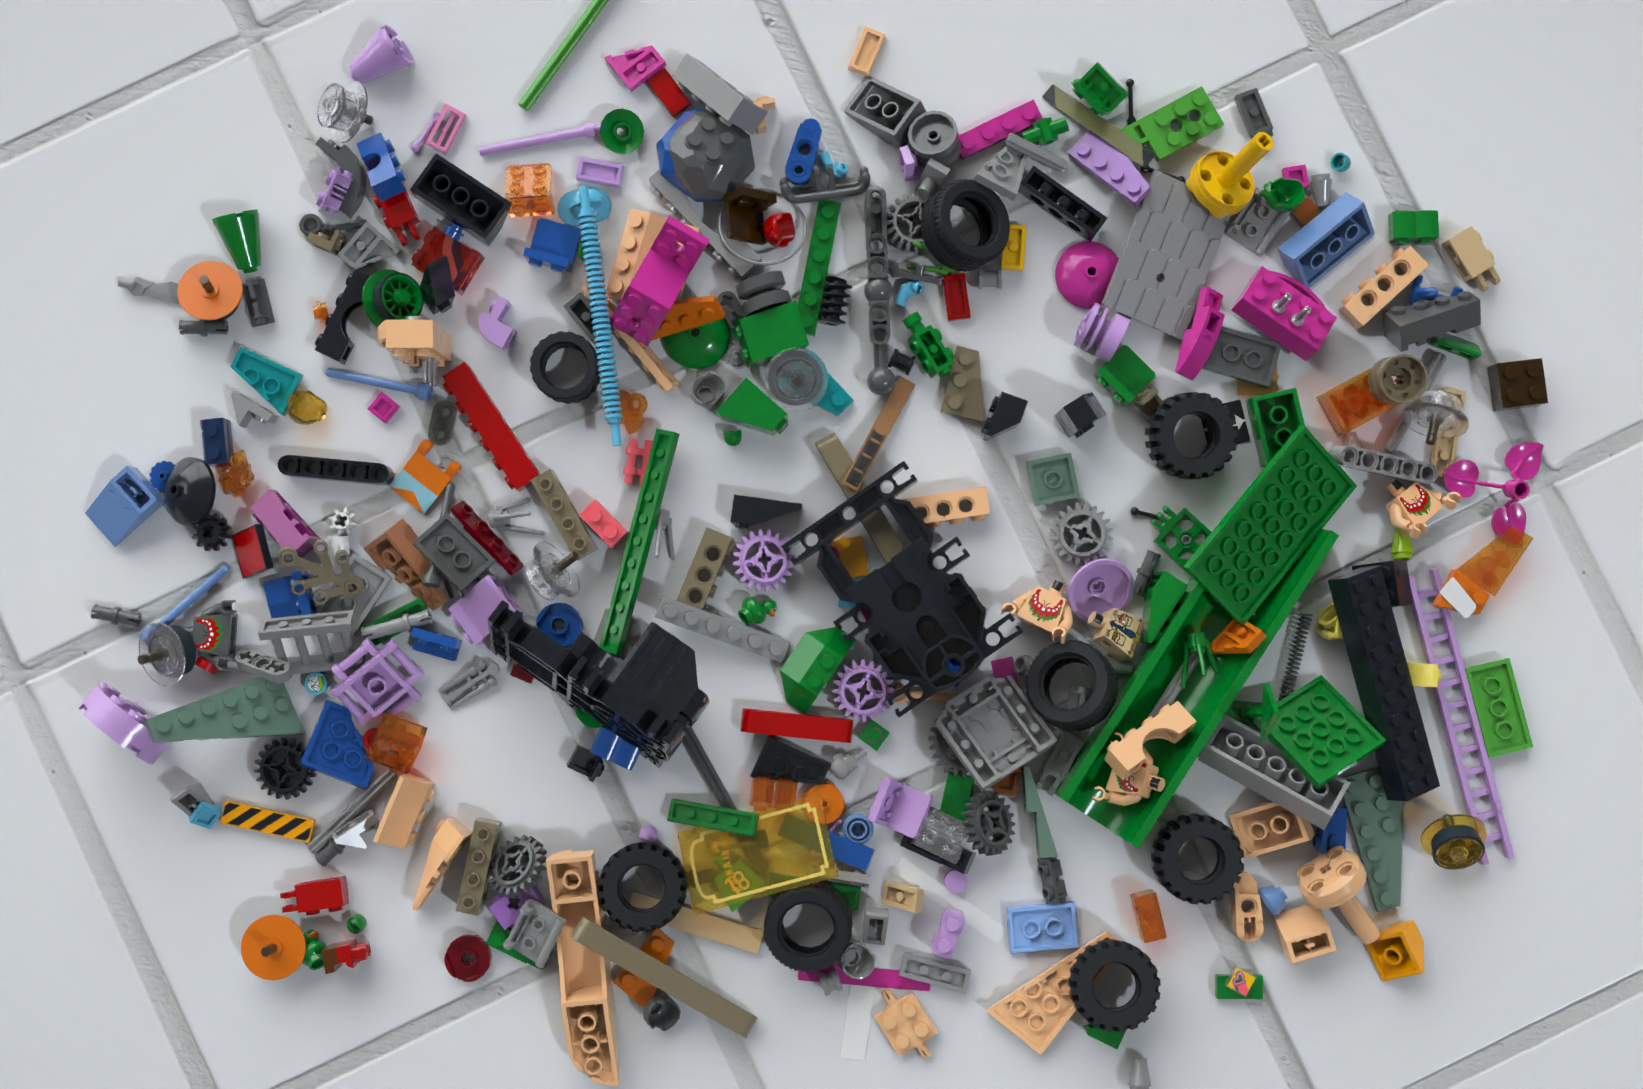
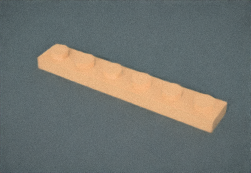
M586 282L581 288L585 292V298L589 301L590 295H588L589 290L587 289L588 284ZM607 297L606 301H608L607 306L609 307L607 312L610 315L608 318H611L617 306ZM615 327L613 328V332L619 338H623L628 344V350L642 361V367L656 378L655 382L659 388L669 392L681 385L649 345L646 346L637 342L624 332L617 330Z

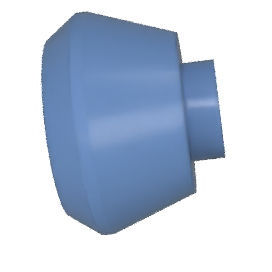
M852 814L843 823V835L846 839L853 842L865 844L873 836V823L867 820L868 816L864 814Z
M1274 885L1258 890L1260 900L1272 915H1279L1286 906L1285 899L1288 898L1281 887L1275 888Z

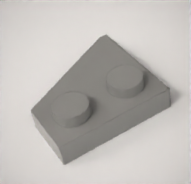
M366 221L337 255L354 270H359L397 255L401 250Z

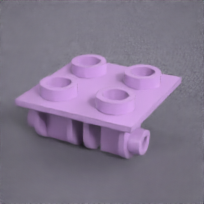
M340 166L337 167L336 171L331 169L325 183L329 186L327 192L322 190L316 205L320 206L318 212H321L323 206L327 208L326 212L331 215L339 212L342 201L334 197L344 200V197L332 190L336 189L347 194L346 190L335 184L348 190L353 181L351 178L352 173L344 170L343 174L340 173Z

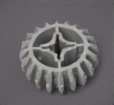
M915 192L912 193L911 199H909L907 194H904L903 201L899 198L895 199L897 206L892 204L889 206L891 212L887 213V228L890 229L887 230V236L894 235L890 241L891 243L899 241L898 249L905 245L906 253H909L910 248H914V253L918 254L919 247L915 246L913 241H918L925 245L923 238H914L917 233L921 232V214L927 201L922 198H916ZM916 207L913 213L900 215L902 211ZM918 214V224L912 232V223L913 220H915L916 215ZM897 222L908 229V237L900 232Z

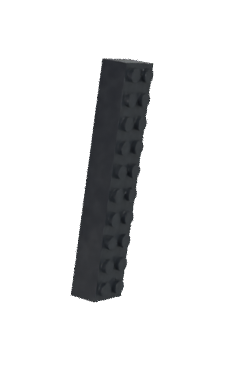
M1381 565L1360 567L1329 579L1328 584L1365 719L1386 739L1384 745L1375 750L1374 753L1387 800L1407 802L1440 787Z

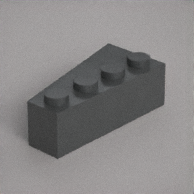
M1468 291L1459 292L1451 297L1440 296L1428 302L1417 301L1413 305L1405 307L1394 306L1391 310L1383 311L1384 337L1401 352L1408 350V345L1414 343L1416 346L1426 344V339L1428 338L1441 339L1445 337L1446 332L1459 333L1481 325L1480 299Z

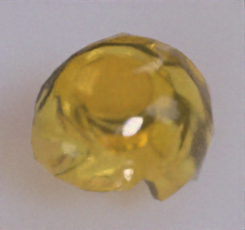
M296 391L289 395L287 399V414L293 422L309 425L326 417L328 411L326 402L311 391Z

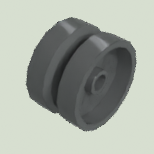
M929 111L916 117L911 123L908 131L909 143L912 153L915 154L917 163L921 167L925 168L930 158L946 167L955 163L960 156L962 147L956 122L950 115L942 111Z
M771 271L756 275L735 286L739 299L747 300L742 305L745 317L792 302L789 291L781 289L786 284L782 271Z

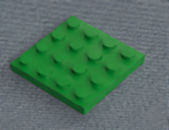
M1322 675L1276 703L1279 714L1268 735V738L1317 789L1383 746L1386 742V739ZM1255 717L1253 722L1261 730V717Z

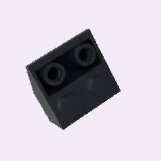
M1001 392L999 397L995 396L989 408V412L992 413L991 418L987 417L981 433L985 434L983 440L988 441L1016 428L1022 420L1028 401L1005 392Z
M1406 559L1352 566V570L1360 567L1381 565L1391 606L1397 607L1413 604Z

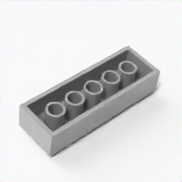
M1226 714L1203 747L1198 759L1322 830H1325L1350 785L1349 781L1337 776L1317 789L1268 737L1266 741H1260L1259 732Z

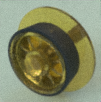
M1445 814L1442 818L1435 820L1424 829L1420 842L1423 850L1433 856V860L1438 866L1451 870L1463 869L1474 865L1483 857L1485 853L1483 843L1487 837V830L1484 823L1474 816Z

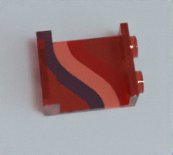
M434 226L432 230L425 234L424 244L421 249H417L413 254L411 265L424 273L426 265L446 255L449 261L454 292L462 296L485 257L477 250L468 248Z

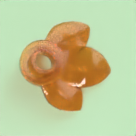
M619 390L620 394L617 395H620L621 399L618 401H621V406L618 407L622 408V412L619 413L623 414L619 424L624 423L628 434H633L643 425V413L647 410L648 402L646 397L640 393L630 394L625 390ZM635 400L639 403V407L637 409L633 407V402Z

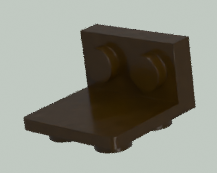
M740 186L724 195L728 238L757 245L766 244L763 233V211L768 210V207L777 203L776 194Z

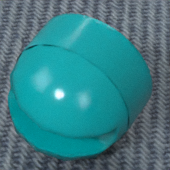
M1337 153L1332 157L1330 165L1332 169L1344 172L1350 168L1351 159L1344 153Z

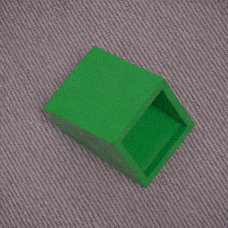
M796 301L741 318L734 324V337L736 340H739L741 346L740 357L746 363L747 368L779 360L788 354L800 353L809 345Z
M748 378L744 379L716 411L717 416L723 421L772 436L777 432L781 434L789 425L787 421L788 414Z

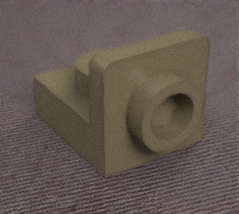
M337 229L332 239L321 232H318L317 235L310 232L306 239L312 246L335 256L344 248L346 243L345 235Z

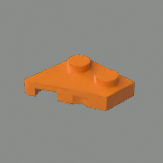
M1458 569L1451 570L1442 588L1452 577L1455 578L1476 604V609L1472 615L1480 614L1490 595ZM1438 593L1432 604L1433 607L1447 608L1458 612Z

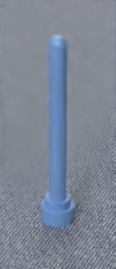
M328 368L325 371L327 377L411 393L423 401L429 402L432 397L433 386H429V383L425 382L412 385Z
M228 564L222 565L155 626H146L140 632L141 637L150 644L155 633L169 626L230 571V566Z

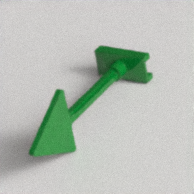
M1264 684L1262 703L1234 700L1225 714L1246 725H1256L1253 722L1254 718L1261 717L1260 741H1266L1279 714V710L1270 685Z

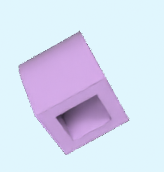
M500 296L498 300H494L489 309L490 315L483 312L480 313L478 324L480 332L485 339L494 346L507 351L517 332L510 326L502 323L512 304Z

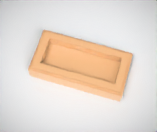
M865 26L848 69L869 77L886 34Z

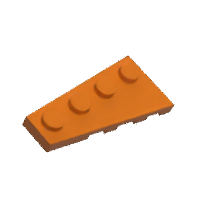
M716 296L686 298V301H674L652 340L724 319L725 311Z

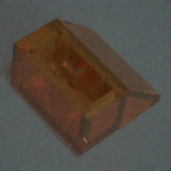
M384 712L365 759L375 764L392 768L398 772L409 773L421 749L427 727Z

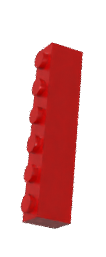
M463 362L443 375L445 390L450 396L454 394L458 400L455 405L462 414L466 413L469 417L468 425L474 433L478 431L482 437L480 443L487 452L490 450L495 458L492 461L499 471L503 469L507 475L504 479L511 490L515 488L520 492L532 484L530 480L540 475V472L469 364Z

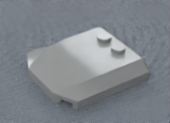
M1011 675L1005 676V678H984L947 702L935 723L937 729L981 791L990 788L1035 759L1058 741L1043 719L1033 710L1029 703L1030 701Z

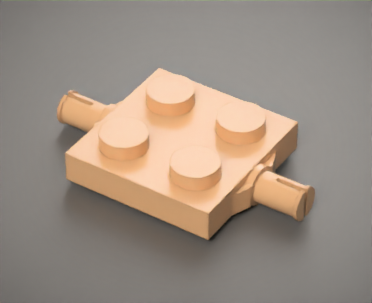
M889 988L883 990L881 994L888 1005L874 1016L878 1025L898 1056L917 1048L923 1060L927 1059V1057L931 1056V1053L924 1043L928 1038L938 1033V1029L914 992L909 993L905 997L895 999Z

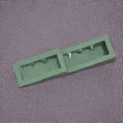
M1026 764L1022 768L1024 809L1027 813L1034 812L1037 856L1039 858L1058 857L1030 767Z

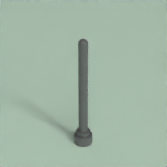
M449 482L446 486L440 518L446 513L450 515L455 491V484ZM430 564V569L427 570L426 574L423 575L422 585L430 588H440L442 577H440V572L432 564Z

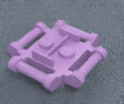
M366 638L361 642L362 645L345 660L331 667L332 671L342 682L333 687L329 693L334 698L337 697L356 716V721L360 725H364L372 717H377L387 727L392 723V719L413 701L417 702L422 698L420 692L412 684L424 674V671L420 667H416L403 654L393 639L386 643L381 650H378L373 642ZM367 652L372 655L369 660L351 675L345 672ZM391 653L410 673L407 678L386 658L388 654ZM347 689L367 711L364 712L344 691ZM406 692L408 693V695H406L402 700H400V701H399L396 705H394L390 710H388L386 713L383 712V711H384L385 709H387L391 704H393L397 699H399L403 694H405Z

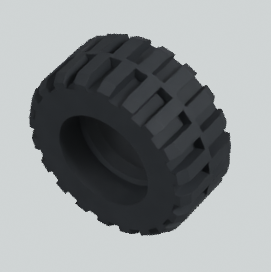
M1188 392L1163 400V404L1156 406L1154 409L1156 413L1149 416L1147 422L1151 423L1150 428H1145V435H1149V441H1145L1146 448L1151 449L1149 454L1151 460H1156V466L1160 470H1165L1167 475L1178 477L1179 479L1208 478L1213 476L1214 472H1220L1225 468L1224 462H1230L1233 456L1230 455V452L1235 451L1237 443H1233L1234 437H1238V430L1233 429V425L1237 423L1234 417H1229L1228 415L1231 410L1227 406H1222L1220 399L1217 397L1211 398V395L1207 393ZM1188 414L1198 416L1205 423L1208 431V441L1205 449L1200 455L1192 458L1182 455L1174 441V430L1178 421Z
M1191 813L1188 816L1181 815L1178 816L1177 820H1170L1166 823L1167 827L1164 830L1160 829L1158 832L1159 838L1157 841L1154 840L1152 847L1155 849L1154 853H1151V861L1154 862L1152 868L1154 874L1159 878L1160 884L1172 895L1190 904L1198 905V903L1206 905L1211 904L1212 900L1220 901L1224 899L1223 895L1226 892L1230 894L1234 890L1232 888L1235 882L1239 883L1241 879L1238 876L1240 870H1244V863L1241 862L1244 852L1239 847L1241 843L1238 837L1234 836L1233 831L1223 822L1198 813ZM1194 837L1208 839L1217 850V863L1214 870L1207 877L1200 880L1186 878L1177 866V856L1180 848L1186 841Z
M648 842L633 843L614 853L603 866L602 874L598 881V896L602 901L601 906L604 912L606 911L609 915L608 918L612 922H617L619 927L638 933L639 931H645L646 933L658 928L660 929L672 921L681 910L688 889L685 868L683 869L679 858L668 848H664L657 843ZM638 865L654 867L660 872L665 883V890L661 900L653 907L646 909L630 905L622 893V881L625 874L631 868Z
M1114 939L1109 941L1101 940L1097 944L1087 946L1082 954L1079 953L1075 958L1077 960L1071 966V976L1068 978L1069 994L1076 1010L1091 1025L1107 1032L1117 1031L1121 1033L1125 1032L1126 1029L1133 1030L1138 1028L1139 1023H1145L1149 1019L1148 1015L1151 1011L1154 1013L1157 1008L1155 1006L1156 1000L1160 999L1161 994L1158 992V988L1161 986L1160 978L1157 977L1158 971L1156 966L1152 964L1149 956L1142 952L1141 949L1125 941ZM1110 963L1126 966L1132 972L1136 983L1135 992L1129 1002L1117 1008L1101 1004L1096 999L1092 988L1096 972L1104 965Z

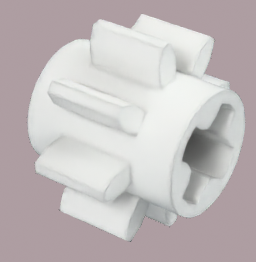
M346 507L343 512L335 509L336 514L333 517H329L333 523L330 529H338V535H343L344 530L348 534H353L351 529L354 526H359V524L355 523L354 519L357 517V514H349L350 508ZM342 517L347 518V520L345 521V526L340 525V523L343 521Z

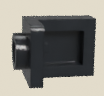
M579 745L576 746L567 762L568 768L587 776L591 782H594L596 777L599 778L605 765H603L604 762L601 757Z

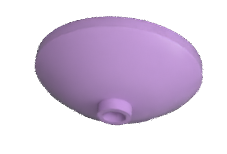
M1104 558L1091 561L1081 567L1070 581L1068 587L1070 607L1077 616L1088 621L1089 616L1094 611L1100 615L1112 608L1123 611L1130 603L1134 593L1133 576L1128 568L1117 560Z

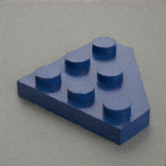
M326 700L299 765L358 788L366 789L374 770L372 760L369 759L358 729L356 730L352 721V715L348 708Z

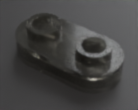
M442 400L437 402L432 411L428 437L432 443L438 446L448 444L453 435L457 409L449 401ZM444 409H449L448 416L444 417L442 415ZM444 431V437L439 439L438 432Z

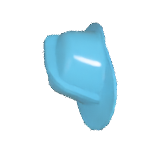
M588 188L590 206L593 208V212H596L595 218L598 223L608 217L611 211V201L604 191L598 188ZM579 190L567 192L558 203L557 211L559 217L564 223L571 226H581L579 225L580 219H578L581 209Z

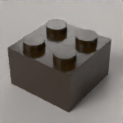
M1542 358L1496 363L1487 367L1493 412L1537 407L1548 403Z

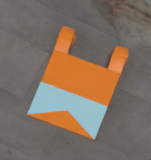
M426 439L420 443L416 452L389 486L423 514L428 512L447 484L462 469L461 464L453 461L446 471L443 472L424 456L434 446L433 442Z

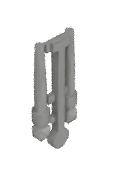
M481 660L476 666L469 667L466 672L442 687L439 691L450 709L453 710L481 692H486L489 690V687L495 686L497 684L496 678L491 677L487 680L486 676L498 674L500 671L499 665L492 663L488 665L487 671L483 673L481 670L485 669L487 664L484 660ZM479 672V676L472 680L471 675L474 676ZM465 679L468 681V683L447 695L446 690ZM480 680H483L484 682L478 685L477 688L475 683L479 682ZM469 687L473 689L454 704L452 703L451 699Z

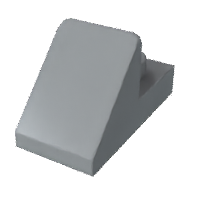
M235 391L231 394L239 426L246 428L252 417L263 424H266V422L275 424L279 416Z
M370 808L333 832L331 836L336 844L368 849L360 833L372 830L379 820Z

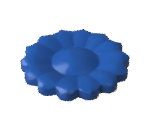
M170 461L156 463L149 474L151 477L150 482L159 491H164L168 474L175 466Z

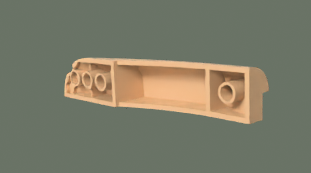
M573 849L565 850L549 856L546 859V868L553 912L566 920L556 943L560 976L561 1010L567 1049L571 1061L579 1072L582 1071L596 1083L607 1086H619L618 1044L610 960L571 938L582 917L607 930L605 912L601 906L602 901L598 896L599 869L596 867L594 850L573 852Z

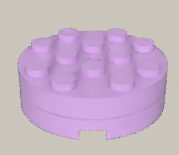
M103 682L101 685L97 684L78 705V709L81 710L83 708L86 711L83 715L124 749L127 747L137 753L136 757L149 764H154L172 742L153 743L144 722L151 717L142 714L145 710L137 703H132L130 700L120 697L121 693L113 686H108Z

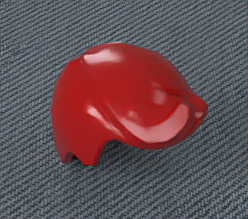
M774 213L765 220L763 233L770 245L783 248L788 246V243L794 239L795 228L790 213Z

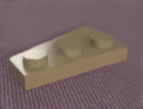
M957 346L953 359L954 364L951 366L952 371L949 374L940 412L984 423L979 351Z

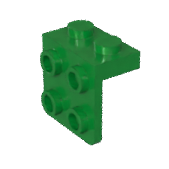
M1099 62L1081 79H1075L1071 82L1074 87L1072 91L1080 99L1083 97L1089 103L1088 108L1096 116L1098 114L1101 116L1110 114L1129 95Z
M1123 345L1112 356L1111 360L1106 362L1093 376L1101 388H1106L1112 394L1111 397L1117 404L1126 407L1155 378V372L1127 345Z

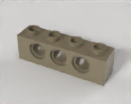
M549 469L531 479V483L571 553L575 551L579 556L578 560H581L598 550L555 472Z
M708 527L706 528L677 601L708 612L709 607L705 605L709 597L713 599L718 587L714 585L718 576L722 577L726 565L723 564L726 555L731 556L735 546L732 543V537ZM715 548L719 550L720 556L716 561L708 559L707 553L710 549ZM707 569L710 571L711 578L709 581L701 582L699 580L701 570ZM695 590H699L702 593V600L699 603H693L690 600V594Z
M480 817L474 822L456 907L457 912L479 916L484 911L491 877L489 872L493 868L490 864L494 862L502 825L500 821Z

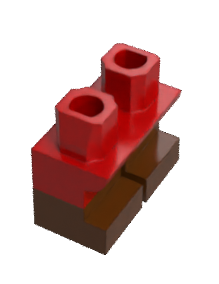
M357 939L329 944L321 951L325 974L337 971L342 966V963H346L348 967L354 968L360 961L367 960L368 956H371L369 941L357 944Z

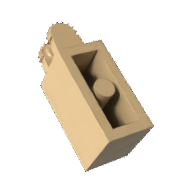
M1472 226L1441 244L1464 282L1472 279L1482 293L1489 288L1481 274L1482 272L1486 274L1492 284L1497 285L1501 282L1499 275L1493 267L1495 262L1492 252L1485 248L1480 233L1474 230Z

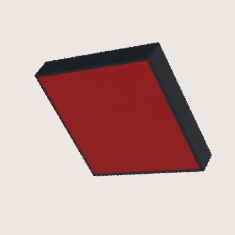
M262 524L253 525L232 535L243 579L251 578L274 567Z

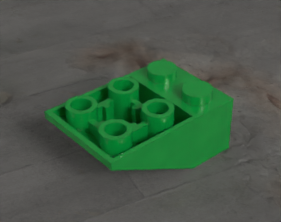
M1167 571L1157 572L1144 593L1142 619L1145 622L1140 642L1143 644H1151L1153 641L1155 643L1158 641L1163 633L1161 630L1165 622L1169 623L1175 614V611H1173L1177 603L1181 604L1188 594L1185 591L1188 585Z

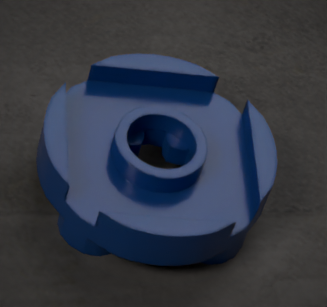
M554 603L541 610L537 617L536 625L543 633L562 646L567 647L572 645L582 632L583 621L579 612L573 606L566 603ZM562 619L564 620L563 625L565 629H560L557 632L555 630L556 625L553 623L555 620L560 621Z

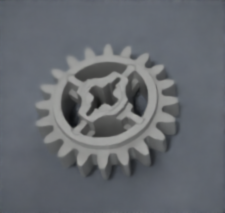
M1078 503L1074 504V510L1069 505L1066 506L1067 514L1059 511L1058 515L1061 520L1053 519L1052 521L1057 527L1050 528V531L1055 532L1056 535L1049 538L1052 541H1057V544L1052 548L1061 549L1058 556L1066 554L1065 562H1069L1074 558L1075 565L1079 564L1080 559H1082L1084 565L1088 563V558L1091 561L1097 560L1096 554L1104 557L1102 548L1110 549V546L1105 542L1113 540L1111 536L1107 535L1113 528L1105 526L1110 522V519L1102 520L1105 512L1102 511L1096 514L1097 506L1089 510L1088 503H1084L1082 509ZM1085 516L1079 525L1068 523L1072 517ZM1092 522L1098 528L1099 538L1092 532ZM1084 529L1083 534L1088 538L1078 539L1079 534L1076 531ZM1064 530L1067 531V533L1071 537L1070 547L1066 544L1064 540ZM1084 543L1095 546L1088 552H1077Z

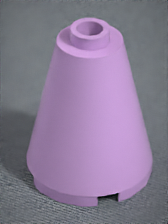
M385 25L381 27L349 65V74L356 83L366 84L408 67L413 63V56L404 41L400 42L396 38L398 34L390 26Z

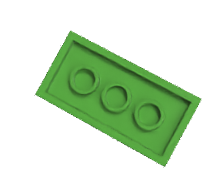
M1510 658L1465 668L1488 758L1533 747Z

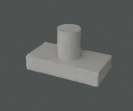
M930 158L914 191L922 199L930 198L941 190L950 169Z

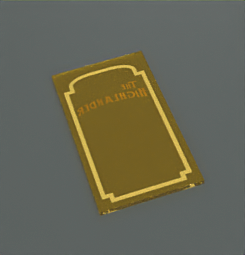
M820 794L752 812L760 814L755 837L701 827L677 833L693 914L697 915L839 877Z

